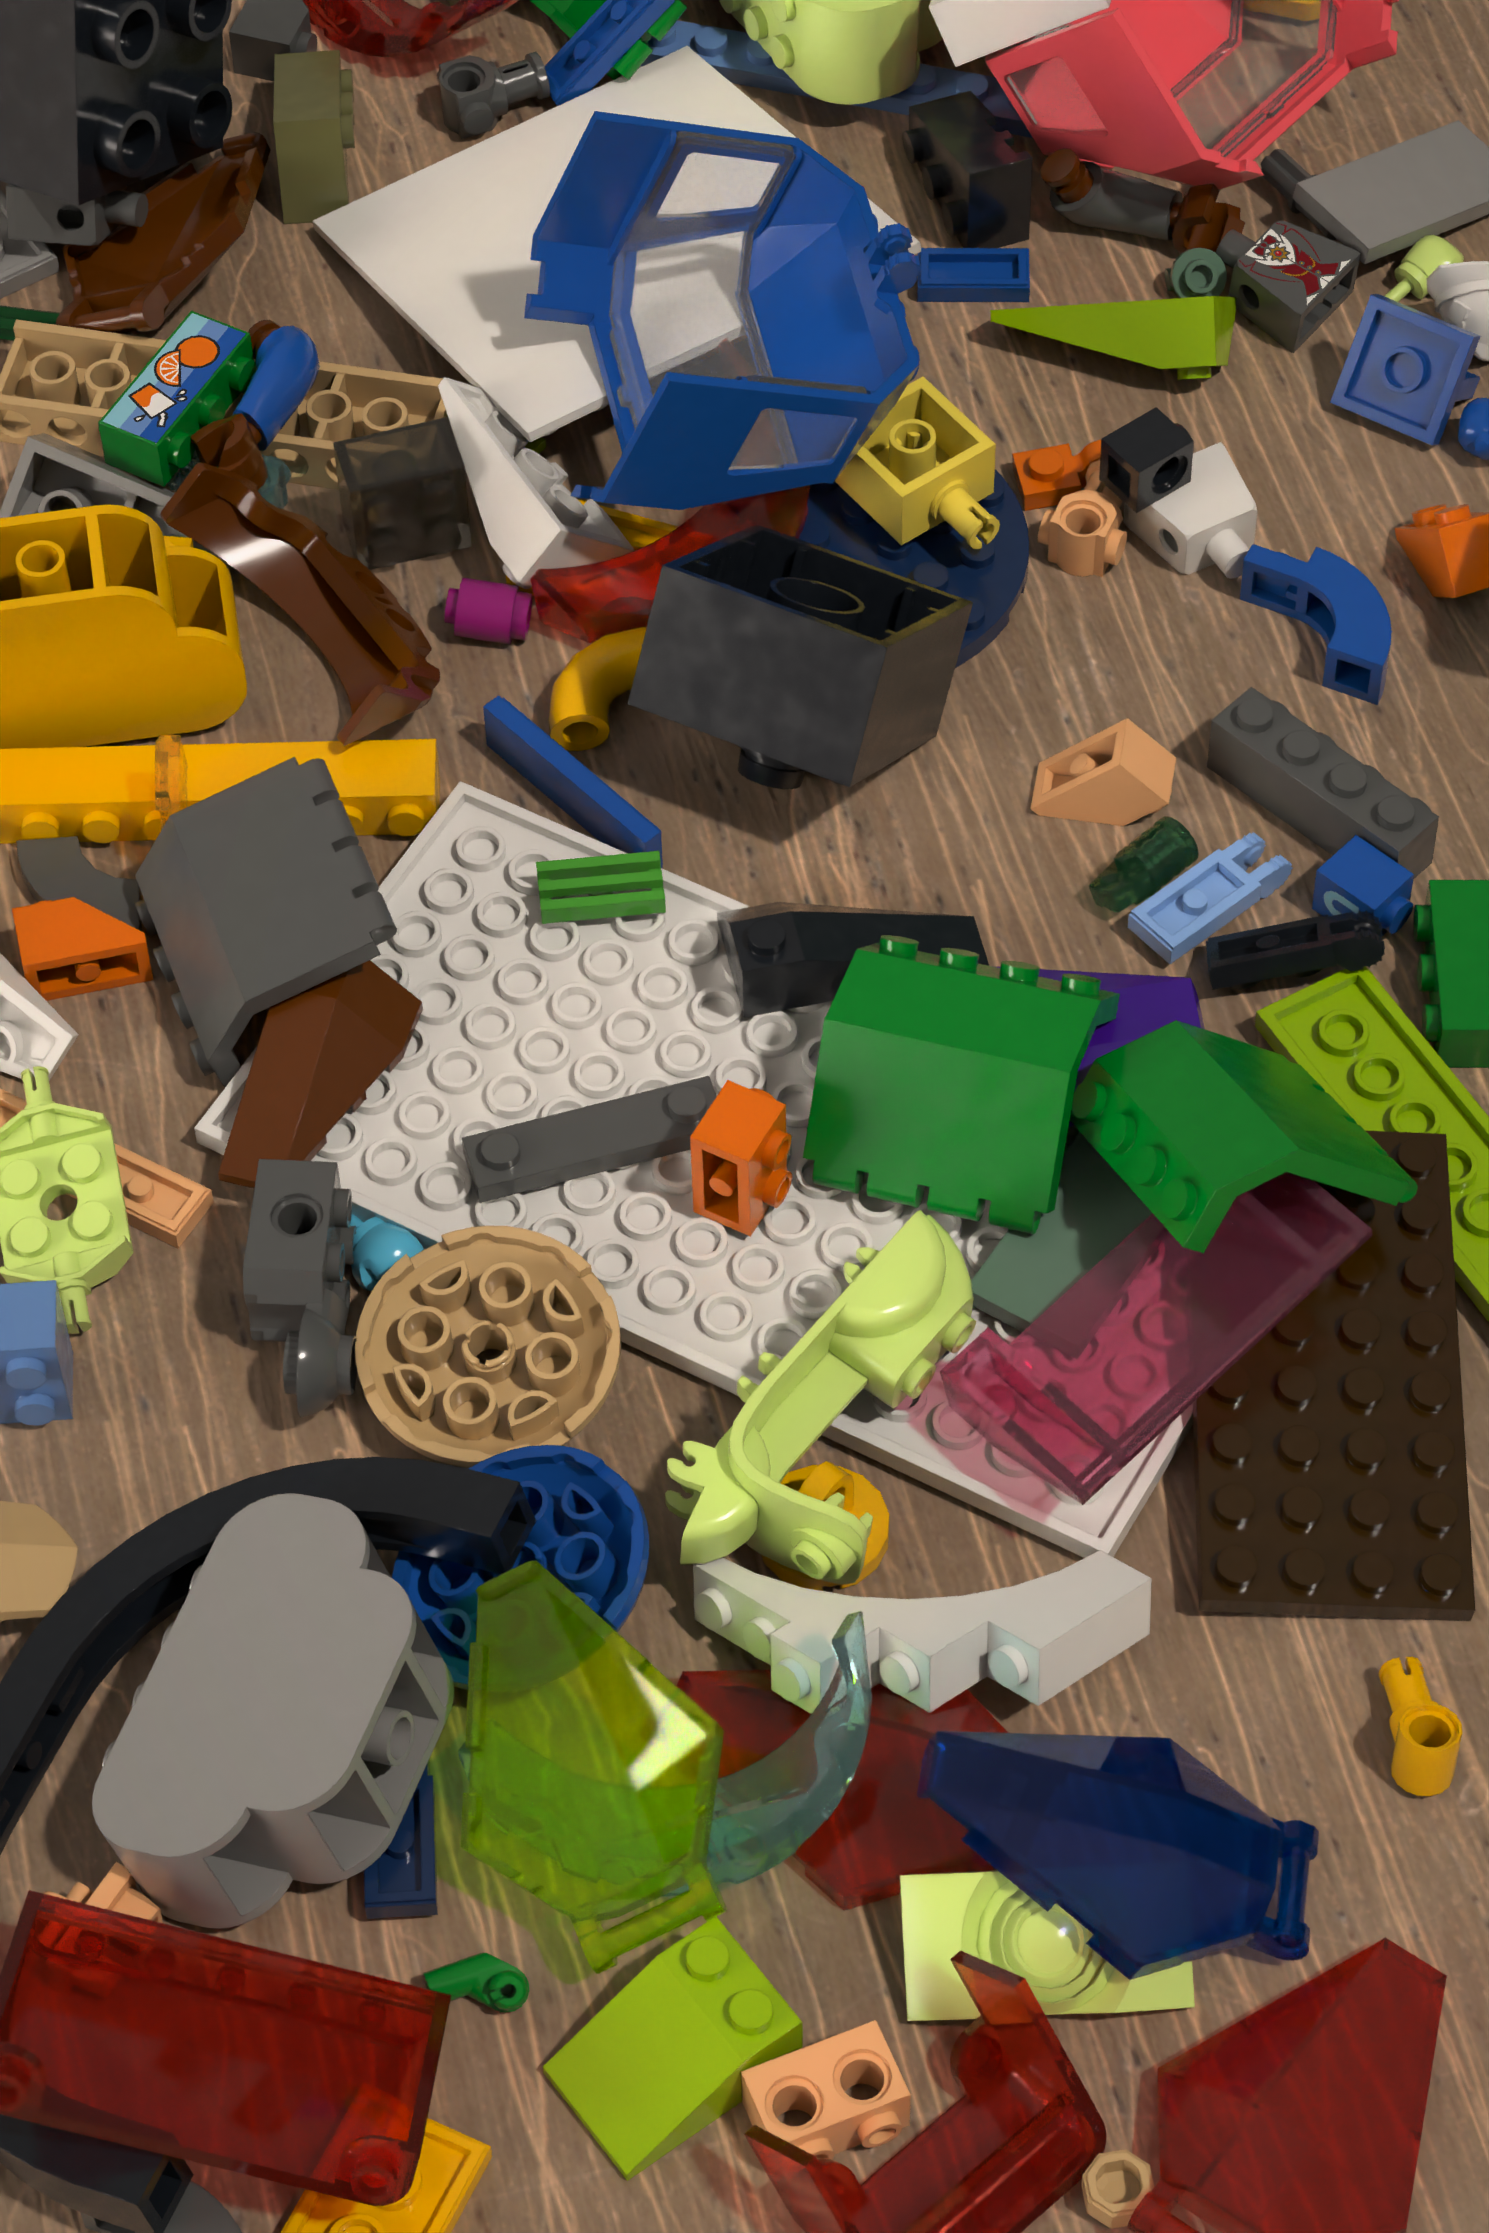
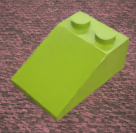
M715 1916L657 1955L543 2066V2073L628 2181L741 2103V2071L803 2048V2025L801 2019L717 1916Z

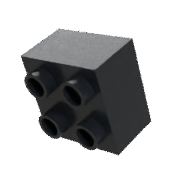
M0 0V181L79 206L223 148V137L228 130L232 117L231 95L223 85V29L230 16L232 0Z

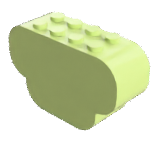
M719 0L723 9L733 15L746 29L748 36L753 41H758L762 48L772 57L774 64L779 69H783L799 88L814 98L835 104H863L906 90L918 78L920 69V56L918 52L936 45L943 39L929 9L931 0Z

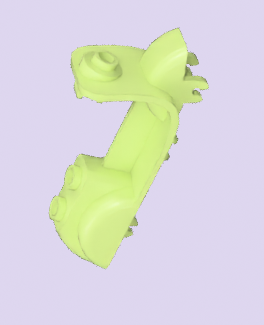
M918 1210L881 1251L870 1247L858 1248L856 1250V1258L863 1266H866L864 1270L846 1261L843 1272L845 1280L850 1285L781 1360L774 1354L763 1352L760 1355L758 1370L767 1376L761 1384L757 1385L743 1375L737 1382V1394L745 1404L734 1420L732 1427L718 1441L715 1448L695 1441L683 1442V1455L688 1461H692L695 1464L693 1466H686L683 1464V1461L675 1458L667 1460V1471L670 1478L679 1483L686 1493L692 1495L691 1498L687 1499L683 1498L680 1493L672 1490H667L665 1493V1503L668 1510L678 1517L688 1520L681 1540L680 1565L705 1564L726 1557L743 1544H747L759 1554L783 1566L807 1574L814 1579L843 1585L855 1583L859 1578L864 1566L867 1538L871 1532L873 1516L866 1512L859 1520L855 1515L844 1510L845 1496L839 1492L831 1495L824 1502L780 1483L863 1388L892 1409L897 1407L907 1395L915 1399L932 1380L936 1371L935 1363L947 1350L955 1354L971 1336L976 1325V1320L971 1318L974 1301L972 1282L962 1253L949 1233L931 1215L926 1216L922 1210Z

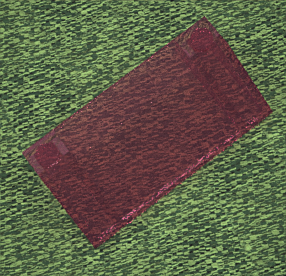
M1288 1172L1237 1196L1204 1253L1182 1247L1152 1213L1009 1345L988 1327L940 1371L949 1406L996 1449L1084 1505L1373 1236L1372 1229L1314 1180Z

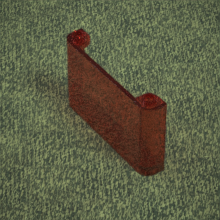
M29 1890L0 1973V2114L367 2205H389L402 2199L409 2192L413 2183L421 2154L451 1995Z

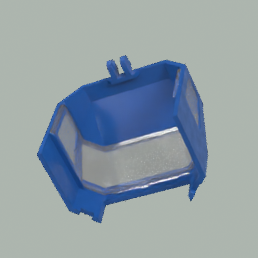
M594 111L533 234L530 260L541 261L538 294L527 293L524 318L588 325L619 439L622 455L605 487L576 484L570 496L593 499V501L602 503L684 510L812 484H833L896 405L909 381L915 378L919 369V352L917 347L913 345L905 319V307L898 297V293L914 286L917 276L920 275L919 271L922 270L918 256L910 253L908 250L911 247V243H913L909 228L898 223L886 225L885 228H880L881 231L878 233L877 217L872 214L865 188L799 138Z

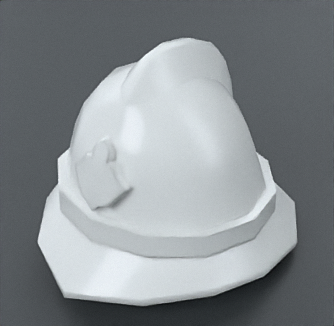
M1470 261L1439 265L1427 278V292L1435 300V311L1440 313L1443 321L1481 336L1474 356L1479 360L1489 361V261Z

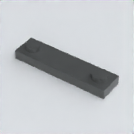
M705 1076L462 1137L463 1154L479 1203L691 1150L690 1136L717 1097L710 1077Z

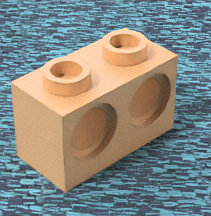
M876 2020L741 2071L742 2103L775 2178L792 2171L797 2174H808L817 2171L830 2163L835 2154L861 2144L865 2148L881 2146L896 2138L901 2133L902 2128L910 2126L911 2094ZM857 2084H867L876 2088L879 2093L873 2098L858 2100L850 2097L845 2091ZM789 2110H801L812 2117L809 2122L801 2126H789L783 2124L777 2118Z

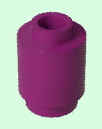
M462 578L459 589L449 588L444 621L445 623L454 624V636L504 644H511L512 639L526 641L531 621L533 594L519 592L518 585Z

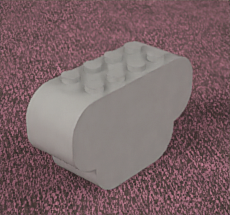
M295 1493L277 1494L251 1503L236 1513L224 1525L217 1535L203 1565L195 1570L187 1598L175 1622L167 1627L163 1635L161 1650L146 1681H143L136 1689L132 1701V1709L117 1739L108 1746L105 1752L103 1767L95 1783L92 1796V1810L95 1822L143 1894L161 1909V1914L170 1919L207 1928L238 1926L256 1919L272 1908L285 1894L293 1880L312 1884L334 1883L348 1879L368 1868L380 1858L392 1842L449 1717L454 1701V1683L451 1673L407 1593L397 1581L391 1578L360 1520L348 1507L333 1500Z

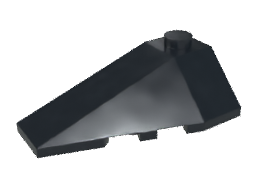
M774 902L717 913V922L743 1017L833 1001L856 950L880 943V938L883 935L914 939L919 942L918 951L940 955L941 948H955L979 954L978 964L989 966L974 916Z

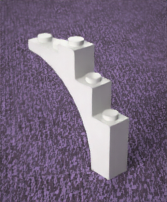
M1101 1550L1060 1571L1015 1586L963 1596L918 1599L857 1597L803 1588L754 1573L725 1558L705 1564H693L695 1620L751 1653L754 1657L771 1665V1690L820 1720L879 1683L929 1713L985 1677L991 1678L1039 1706L1150 1634L1152 1578Z

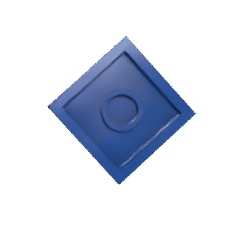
M1371 294L1330 403L1427 444L1437 445L1440 443L1455 401L1473 398L1480 377L1467 372L1481 336L1382 295Z

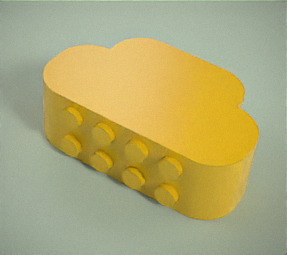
M95 505L0 518V749L87 747L195 732L216 726L229 719L239 710L247 695V681L232 578L228 568L219 558L209 552L193 547H165L163 533L151 517L139 510L121 505Z

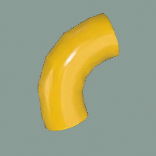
M647 627L605 635L573 655L553 685L548 718L550 737L565 750L582 751L592 749L602 744L608 738L610 732L608 720L609 706L616 697L632 688Z

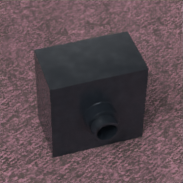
M755 524L662 565L628 704L738 745L741 748L738 772L755 783L777 789H796L801 786L807 771L851 787L936 737L973 602Z

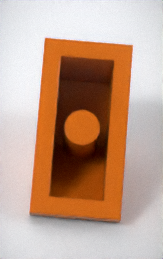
M75 897L54 901L44 900L33 905L12 908L25 979L46 1001L153 980L144 932Z

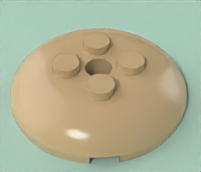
M478 1226L441 1235L442 1242L422 1250L411 1258L405 1254L395 1262L370 1293L360 1315L356 1331L357 1341L355 1342L356 1367L364 1396L378 1420L395 1438L407 1447L433 1460L453 1466L470 1468L492 1456L517 1448L537 1445L562 1446L581 1432L595 1417L606 1401L617 1376L621 1354V1335L613 1299L592 1272L591 1265L582 1256L554 1238L535 1231L510 1226ZM488 1349L503 1351L499 1357L486 1360L485 1364H481L480 1360L476 1357L482 1351Z

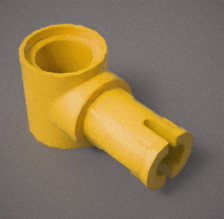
M1406 1657L1405 1665L1408 1675L1404 1673L1400 1658H1393L1385 1662L1379 1670V1679L1384 1686L1392 1710V1715L1389 1719L1390 1730L1395 1742L1391 1763L1392 1777L1398 1786L1414 1795L1433 1796L1441 1794L1449 1788L1454 1777L1462 1737V1724L1457 1715L1451 1710L1432 1701L1424 1677L1423 1666L1418 1658Z

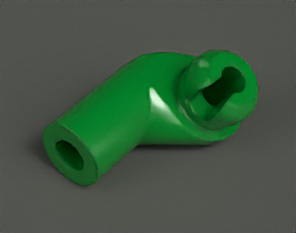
M479 1953L423 1973L424 1982L433 2007L469 1996L496 2011L504 2013L513 2012L522 2007L530 1991L529 1982L523 1972L488 1953Z

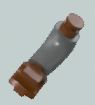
M1065 148L1050 154L1041 167V177L1051 187L1049 199L1052 207L1077 225L1167 241L1173 240L1174 248L1180 254L1192 248H1206L1216 253L1221 240L1230 230L1234 229L1242 234L1245 222L1240 220L1239 207L1216 202L1219 190L1214 184L1190 187L1185 192L1183 198L1180 191L1117 171L1101 168L1094 162H1081L1071 149Z

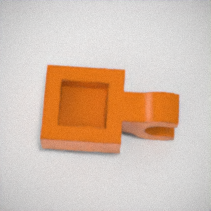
M1101 440L1089 443L1080 453L1072 456L1069 443L1012 453L1013 472L1024 510L1055 506L1059 504L1063 496L1081 491V488L1087 484L1085 475L1089 465L1100 460Z

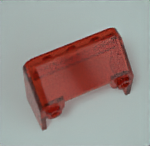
M961 1950L950 1959L981 2015L958 2036L951 2051V2073L963 2097L861 2185L848 2167L835 2160L817 2159L816 2156L756 2125L744 2133L793 2220L805 2233H1021L1082 2179L1083 2174L1099 2153H1104L1107 2138L1105 2124L1024 1977Z

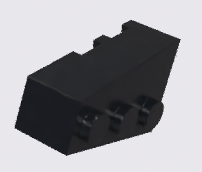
M972 91L909 106V130L904 131L902 135L906 157L911 164H918L922 171L923 185L930 200L937 199L942 208V219L948 235L951 237L957 236L963 248H999L1029 240L1033 157L1027 151L1015 153L1009 147L1014 145V137L1008 130L997 133L991 127L996 125L995 116Z

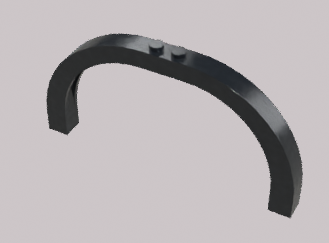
M387 1457L332 1459L271 1471L207 1493L164 1515L128 1538L96 1563L58 1600L33 1630L0 1682V1855L74 1722L95 1689L117 1662L138 1641L167 1617L182 1608L190 1591V1583L195 1570L203 1565L221 1529L240 1510L253 1502L277 1494L295 1493L325 1498L343 1504L358 1517L376 1550L404 1551L436 1557L508 1576L536 1523L520 1482L462 1467L419 1459ZM0 2053V2163L21 2181L62 2205L138 2233H163L194 2175L172 2139L109 2120L67 2104L32 2083Z

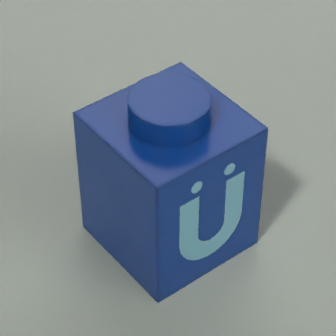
M1355 835L1316 870L1312 909L1322 916H1334L1349 912L1357 914L1359 910L1360 912L1367 910L1368 913H1374L1375 917H1379V922L1382 925V936L1387 932L1391 934L1396 933L1406 923L1413 910V903L1410 902L1414 874Z

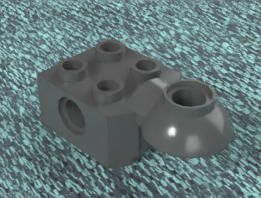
M259 1159L243 1263V1294L249 1312L251 1338L255 1341L285 1342L283 1359L284 1391L286 1394H296L300 1418L307 1417L327 1408L340 1394L353 1395L357 1379L355 1342L357 1338L356 1336L345 1335L346 1319L348 1318L350 1308L349 1280H343L345 1264L353 1265L354 1263L353 1239L357 1227L350 1226L352 1192L351 1189L341 1188L337 1162Z

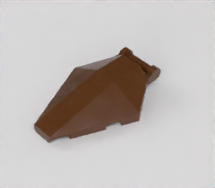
M253 132L224 139L223 148H221L223 154L197 172L192 163H185L142 193L148 199V214L142 227L119 225L97 245L67 244L64 246L63 252L69 273V281L73 287V301L59 314L56 325L119 334L158 329L168 315L202 281L244 233L271 151L265 137L260 133Z

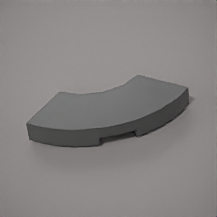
M78 836L17 841V853L23 879L36 902L75 897L142 931V921L135 906L136 902L142 900L137 880L115 878L95 869L83 856Z

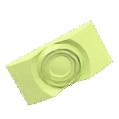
M1187 1862L900 1875L907 2021L1122 2013L1195 2007Z

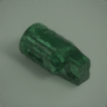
M1168 816L1160 818L1154 823L1153 827H1149L1141 836L1134 839L1129 846L1121 849L1114 858V861L1089 885L1095 904L1102 908L1106 907L1114 912H1121L1133 903L1139 904L1158 892L1161 886L1166 885L1174 876L1180 874L1186 867L1198 859L1197 844L1190 832L1179 821Z

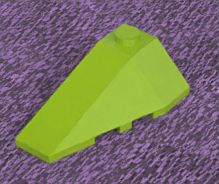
M1205 296L990 310L991 322L1158 369H1177V380L1212 378L1211 366H1228L1236 313V297Z

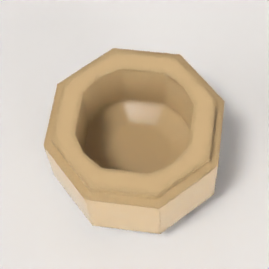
M1126 2149L1099 2153L1082 2177V2192L1087 2214L1110 2229L1138 2225L1154 2203L1155 2187L1150 2165Z

